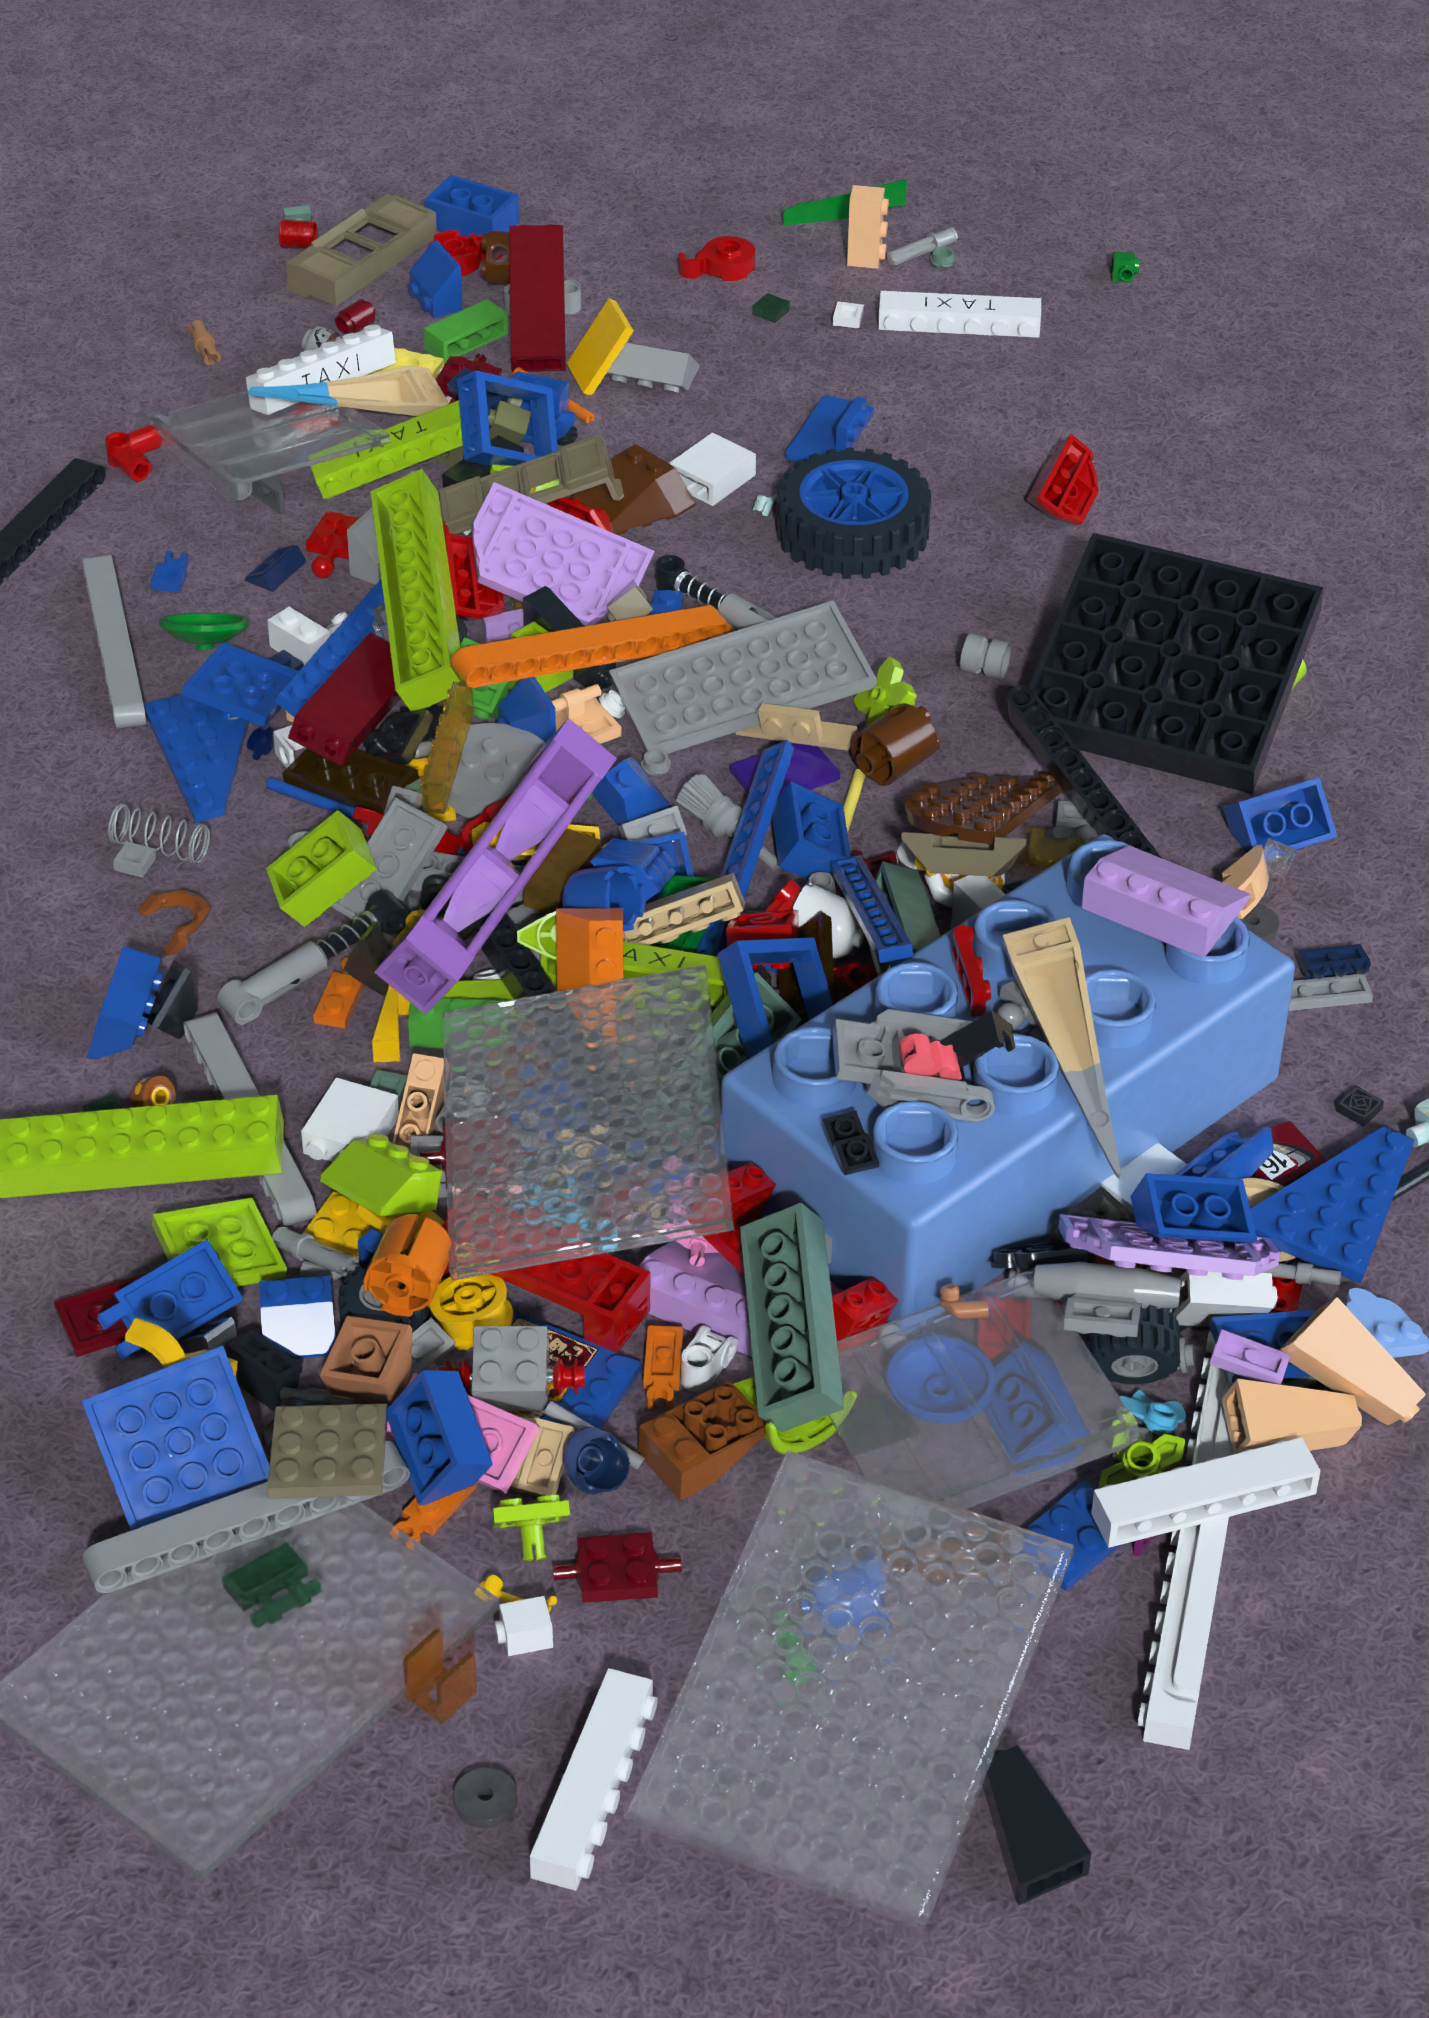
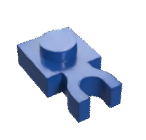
M166 551L165 563H157L150 580L151 590L180 593L187 576L188 553H182L180 558L173 559L172 551Z

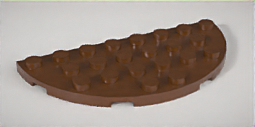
M1049 771L1038 772V776L1005 775L988 777V774L973 773L970 774V779L921 785L920 790L913 791L905 800V815H907V821L911 825L931 834L943 836L958 833V840L995 844V837L1004 838L1062 793L1063 789Z

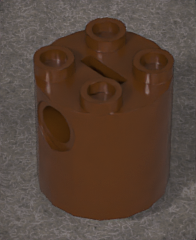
M489 231L488 234L482 235V250H485L486 261H481V277H483L484 281H487V284L508 285L510 284L509 232ZM499 255H508L505 261L496 262Z
M903 703L895 706L858 731L851 739L850 747L852 757L858 769L875 783L886 786L892 784L931 757L934 752L939 750L941 744L930 722L931 716L928 710L923 706L916 708L913 705Z

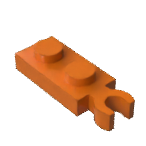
M345 957L342 960V973H332L313 1014L314 1023L346 1028L365 985L363 976L366 974V962L364 960H361L360 965L356 968L350 967L349 958Z
M648 1325L643 1389H648L646 1394L648 1409H653V1402L658 1398H663L667 1401V1410H671L674 1406L673 1390L679 1391L683 1327Z
M475 1483L471 1487L426 1505H418L415 1497L402 1511V1517L405 1521H401L393 1527L392 1540L397 1541L403 1534H410L412 1536L407 1540L408 1548L411 1550L415 1549L421 1542L423 1531L433 1536L477 1488V1484Z

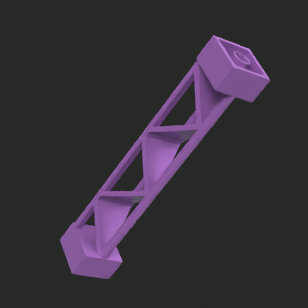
M568 718L536 753L522 772L525 775L523 780L420 919L389 951L374 973L426 1015L461 978L475 955L617 758ZM504 825L496 848L489 846L490 842ZM544 840L520 873L511 863V860ZM451 897L443 920L436 918L437 914ZM493 911L470 944L467 945L458 932Z

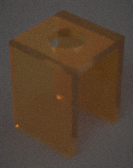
M437 1628L403 1659L406 1698L441 1724H444L477 1693L475 1655L469 1652L449 1671L445 1669L442 1631ZM435 1687L437 1691V1702H434L430 1698V1692Z

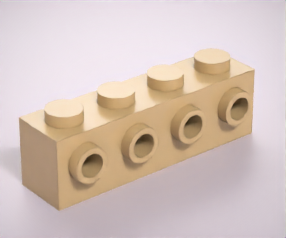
M734 873L645 904L643 917H637L632 925L634 929L623 932V942L648 946L659 941L667 943L677 939L680 936L679 934L689 930L698 932L709 927L710 923L720 919L728 921L738 917L740 912L744 910L745 901Z

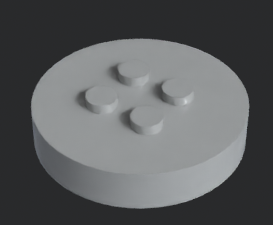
M500 723L473 724L452 731L438 742L431 757V778L447 789V799L441 803L447 808L449 805L457 814L471 819L479 817L486 808L514 792L525 777L522 772L536 753L544 746L545 742L531 732Z

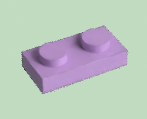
M523 608L483 618L485 642L491 643L511 639V633L524 627Z
M1221 1330L1209 1364L1254 1381L1281 1385L1291 1355Z

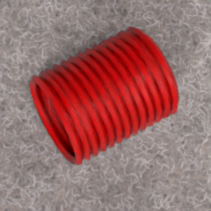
M282 219L280 222L279 244L281 247L307 249L312 245L311 242L317 239V224L315 221Z

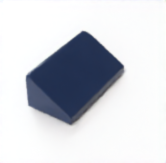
M298 545L278 548L250 572L244 580L273 592L304 565L306 560Z

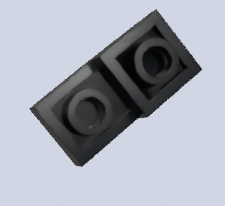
M857 1111L822 1119L821 1126L844 1176L879 1167V1161L870 1136L864 1133Z

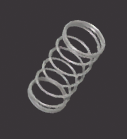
M121 803L114 808L108 823V837L111 842L124 845L130 840L133 843L132 837L137 832L141 820L140 808L137 807L132 812L131 817L130 810L126 804ZM121 808H124V823L117 838L116 820L118 812ZM136 811H138L137 824L131 835L133 817ZM153 811L148 815L144 827V843L142 845L145 844L147 847V841L151 838L156 825V814ZM153 815L154 818L152 829L150 831L149 836L147 837L148 823L151 816ZM169 815L166 816L160 828V846L156 851L161 848L162 853L167 857L172 856L176 852L180 860L185 861L189 859L194 864L201 862V859L206 855L210 841V831L207 825L199 823L195 826L188 844V857L183 858L179 855L178 849L185 839L187 822L183 819L179 823L175 835V851L168 854L165 853L162 845L168 839L172 820ZM169 819L168 830L162 842L164 825L166 820ZM184 822L183 836L178 845L179 831L182 823ZM204 829L203 846L200 851V855L196 860H194L193 853L197 850L202 837V831ZM128 830L129 839L127 841L121 842V839L124 837V835H126ZM198 833H199L198 841H197L196 846H195V848H194L195 841H196V838H197Z

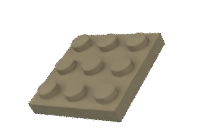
M387 1404L276 1407L267 1487L269 1498L382 1495L388 1419Z

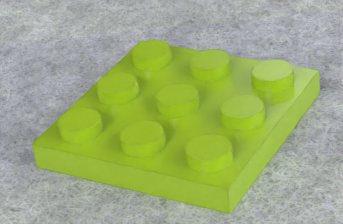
M253 1198L153 1214L152 1226L168 1261L207 1239L236 1287L259 1283V1281L286 1278L287 1267Z

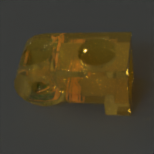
M1032 828L1027 865L1050 867L1086 843L1078 837H1070L1066 840L1044 838L1045 829Z

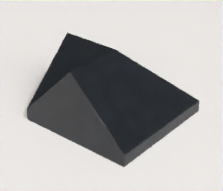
M174 960L160 983L158 992L154 994L156 997L151 1013H143L142 1017L148 1018L147 1022L151 1026L180 1039L184 1035L183 1022L193 1019L197 1013L191 971Z

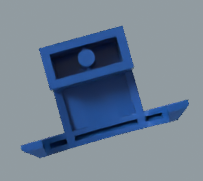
M517 371L511 379L552 388L557 440L562 438L571 429L576 413L568 411L569 382ZM523 400L520 408L531 412L530 401ZM530 416L526 434L521 442L534 444Z

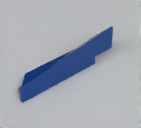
M1262 1127L1254 1136L1240 1139L1238 1132L1225 1134L1174 1175L1226 1179L1250 1178L1274 1151L1271 1128Z

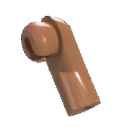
M954 1284L944 1285L940 1289L941 1297L939 1302L941 1307L955 1318H988V1300L966 1301L959 1296V1287Z

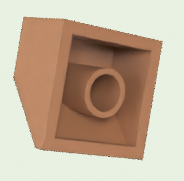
M347 1316L319 1375L333 1398L360 1404H387L388 1408L406 1389L411 1380V1326Z

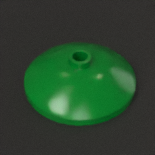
M184 613L159 618V626L163 631L179 641L196 644L197 650L214 649L213 644L229 641L245 631L249 626V618L227 613Z

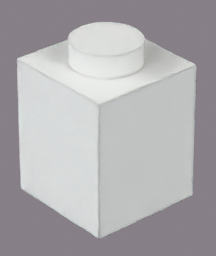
M545 1596L499 1604L500 1620L494 1621V1630L497 1643H505L508 1656L553 1648V1628Z

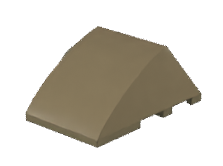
M901 833L903 842L929 873L997 877L1003 875L1012 867L1026 846V839L995 837V844H985L958 840V837L924 833Z

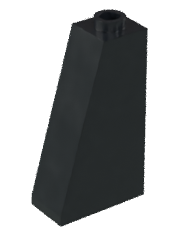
M547 586L523 597L524 626L535 622L548 632L584 627L582 622ZM616 662L573 670V679L585 688L598 684L601 690L612 686L609 670L616 668Z
M1016 1745L1007 1750H997L984 1759L981 1782L1014 1898L1018 1905L1088 1875L1091 1860L1090 1850L1020 1747Z

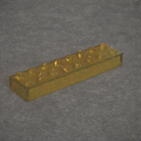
M453 681L451 689L447 691V701H444L443 714H440L439 718L440 726L436 727V739L432 740V752H429L428 765L424 767V778H421L420 789L423 790L421 802L425 804V812L445 814L474 715L473 691L465 682Z

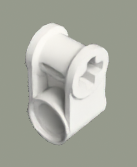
M701 1326L694 1339L683 1350L681 1355L680 1379L683 1387L693 1392H701L708 1389L723 1368H726L733 1359L737 1350L738 1340L732 1336L725 1338L711 1332L709 1326Z

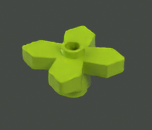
M888 657L878 669L877 686L858 693L854 697L853 701L858 711L869 714L866 726L897 705L906 703L915 706L917 695L912 685L901 681L904 670L900 662L891 657Z
M1114 1423L1109 1440V1448L1121 1462L1102 1470L1098 1489L1109 1484L1116 1485L1136 1480L1145 1475L1151 1476L1163 1473L1181 1464L1185 1449V1439L1163 1434L1153 1443L1142 1441L1136 1427ZM1143 1464V1465H1146V1466H1145V1467H1139L1138 1465Z

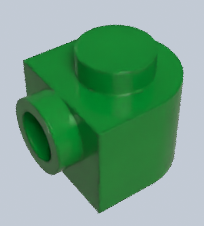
M1112 252L1110 266L1112 282H1133L1135 274L1139 273V258H1135L1134 252Z

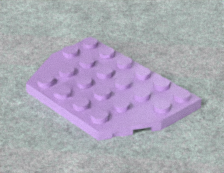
M495 482L484 500L471 529L478 583L522 602L523 597L547 586L584 626L594 625L606 617V613L609 612L607 603L633 579L639 587L655 552Z
M1059 1215L1058 1229L1065 1242L1070 1243V1247L1084 1249L1108 1260H1113L1114 1265L1119 1267L1135 1268L1136 1263L1149 1264L1151 1270L1160 1272H1171L1172 1267L1184 1268L1187 1274L1195 1276H1207L1208 1271L1222 1273V1277L1226 1279L1243 1280L1244 1275L1256 1276L1279 1264L1280 1251L1268 1237L1256 1236L1257 1240L1255 1243L1155 1237L1137 1227L1135 1222Z

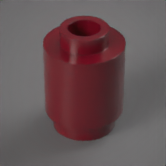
M359 299L339 311L338 316L335 317V324L338 330L344 334L357 333L364 329V327L374 323L375 308L370 302Z

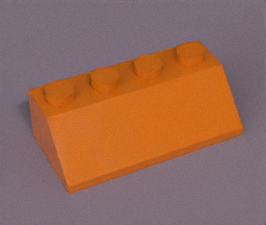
M623 908L556 909L557 991L594 1047H623Z

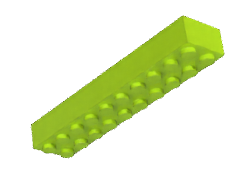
M423 468L370 491L395 690L410 711L430 707L467 690L466 683L450 664L452 656L461 647L439 495Z
M278 1095L0 1119V1198L282 1173L284 1119Z

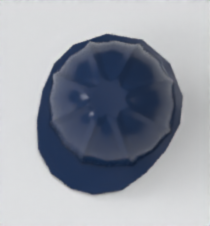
M584 1427L575 1431L568 1438L563 1451V1464L568 1477L580 1491L594 1495L616 1490L624 1483L629 1474L630 1459L621 1448L618 1440L610 1433L598 1428Z

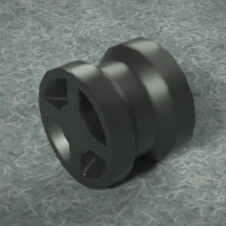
M434 874L424 879L419 900L423 910L429 907L449 878ZM451 897L442 907L439 914L446 913Z

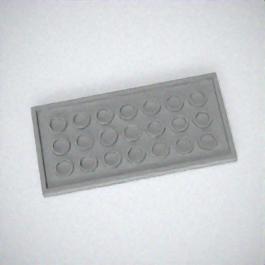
M834 600L609 670L610 680L619 694L623 706H625V711L645 752L659 749L667 754L760 725L758 710L762 703L811 709L873 689L877 686V678Z

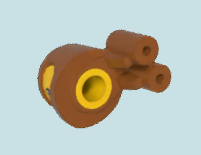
M157 1075L137 1081L132 1087L130 1099L133 1107L175 1104L176 1093L172 1082L166 1076Z

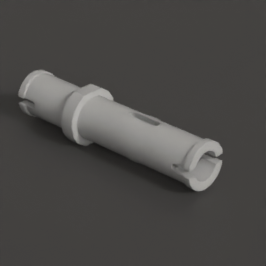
M283 1226L276 1229L273 1233L272 1238L275 1241L276 1247L292 1253V1256L299 1261L308 1260L345 1278L348 1275L354 1276V1270L360 1267L359 1264H355L359 1262L357 1257L350 1256L317 1242L310 1234H298Z

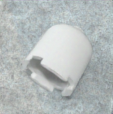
M809 883V886L805 885L793 906V910L799 911V928L823 912L830 916L832 921L834 959L846 956L853 946L860 947L865 934L847 900L812 883Z

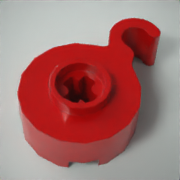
M458 230L443 231L434 235V241L437 240L461 266V276L473 273L479 268L481 261L486 260L485 250H482V235L470 233L468 237L459 235ZM504 254L499 255L497 260L502 258Z
M722 236L714 238L707 242L702 250L697 252V258L687 259L685 253H679V274L688 279H695L703 274H707L710 277L712 275L721 277L722 281H738L747 278L748 274L755 270V247L750 241L740 237Z

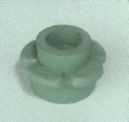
M945 246L935 248L930 257L932 265L938 268H948L956 262L954 251Z

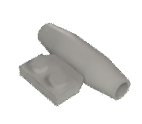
M1086 1262L1036 1265L1033 1294L1067 1303L1064 1316V1330L1075 1331L1081 1334L1098 1333L1109 1334L1115 1337H1137L1141 1304L1138 1303H1142V1308H1147L1149 1305L1157 1306V1309L1178 1308L1181 1279L1139 1267L1124 1268L1116 1265Z

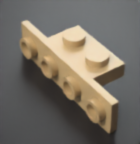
M762 703L758 710L760 725L735 733L741 736L782 742L788 740L790 743L848 751L851 746V739L858 732L857 726L823 722L820 720L819 711Z

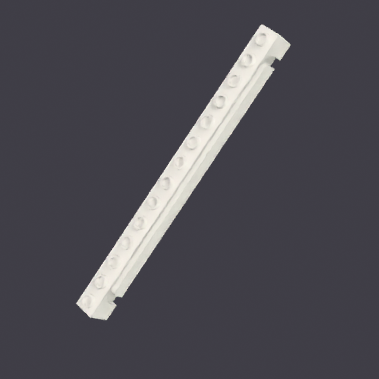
M1209 1331L1206 1352L1213 1355L1216 1343L1211 1331ZM1204 1357L1201 1379H1206L1207 1385L1199 1384L1196 1406H1202V1412L1194 1411L1191 1433L1197 1434V1440L1189 1438L1186 1460L1193 1461L1192 1465L1206 1462L1211 1458L1233 1455L1222 1398L1234 1383H1230L1226 1370L1210 1365L1211 1358ZM1229 1517L1172 1531L1170 1545L1177 1546L1176 1553H1168L1165 1574L1172 1575L1171 1582L1163 1581L1160 1604L1167 1605L1166 1612L1158 1611L1154 1634H1160L1161 1639L1160 1642L1152 1641L1149 1664L1156 1665L1155 1673L1147 1671L1143 1695L1150 1696L1149 1704L1141 1702L1137 1725L1145 1727L1143 1737L1145 1742L1190 1750Z

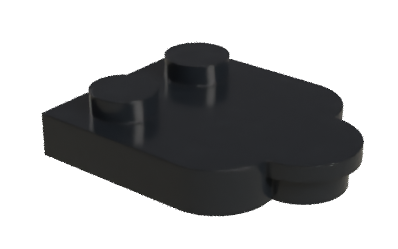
M428 709L390 715L381 723L378 729L372 731L364 740L365 753L402 765L409 764L415 758L416 750L422 739L427 735L434 715Z
M1051 1241L1000 1248L999 1251L994 1252V1260L991 1261V1267L1035 1268L1036 1265L1089 1261L1087 1250L1070 1247V1243Z

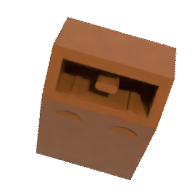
M728 1380L640 1425L638 1453L645 1457L644 1461L673 1494L682 1501L716 1482L765 1436V1425L768 1422L758 1416V1410Z

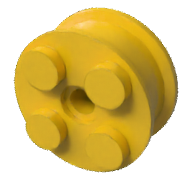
M468 1270L448 1277L439 1284L430 1304L431 1312L437 1318L436 1323L455 1342L454 1346L458 1350H468L473 1347L474 1326H510L514 1317L512 1305L506 1299L507 1287L504 1280L481 1270Z

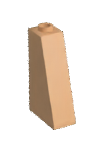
M1338 1297L1321 1306L1279 1349V1351L1291 1355L1290 1363L1333 1391L1355 1395L1359 1408L1387 1425L1401 1420L1403 1423L1410 1420L1420 1410L1417 1403L1426 1395Z
M1237 1379L1222 1398L1233 1455L1247 1449H1257L1273 1445L1282 1440L1289 1441L1300 1437L1303 1438L1309 1451L1338 1447L1347 1444L1362 1426V1416L1358 1410L1355 1395Z

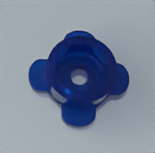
M268 727L266 730L257 728L252 732L247 741V749L254 752L252 759L258 760L262 754L267 755L274 747V740L272 739L273 728Z

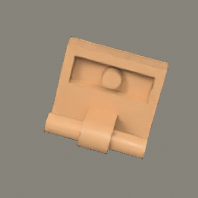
M598 684L582 690L579 688L560 694V698L551 701L556 708V731L569 718L599 744L621 736V726L595 698L601 696V689Z

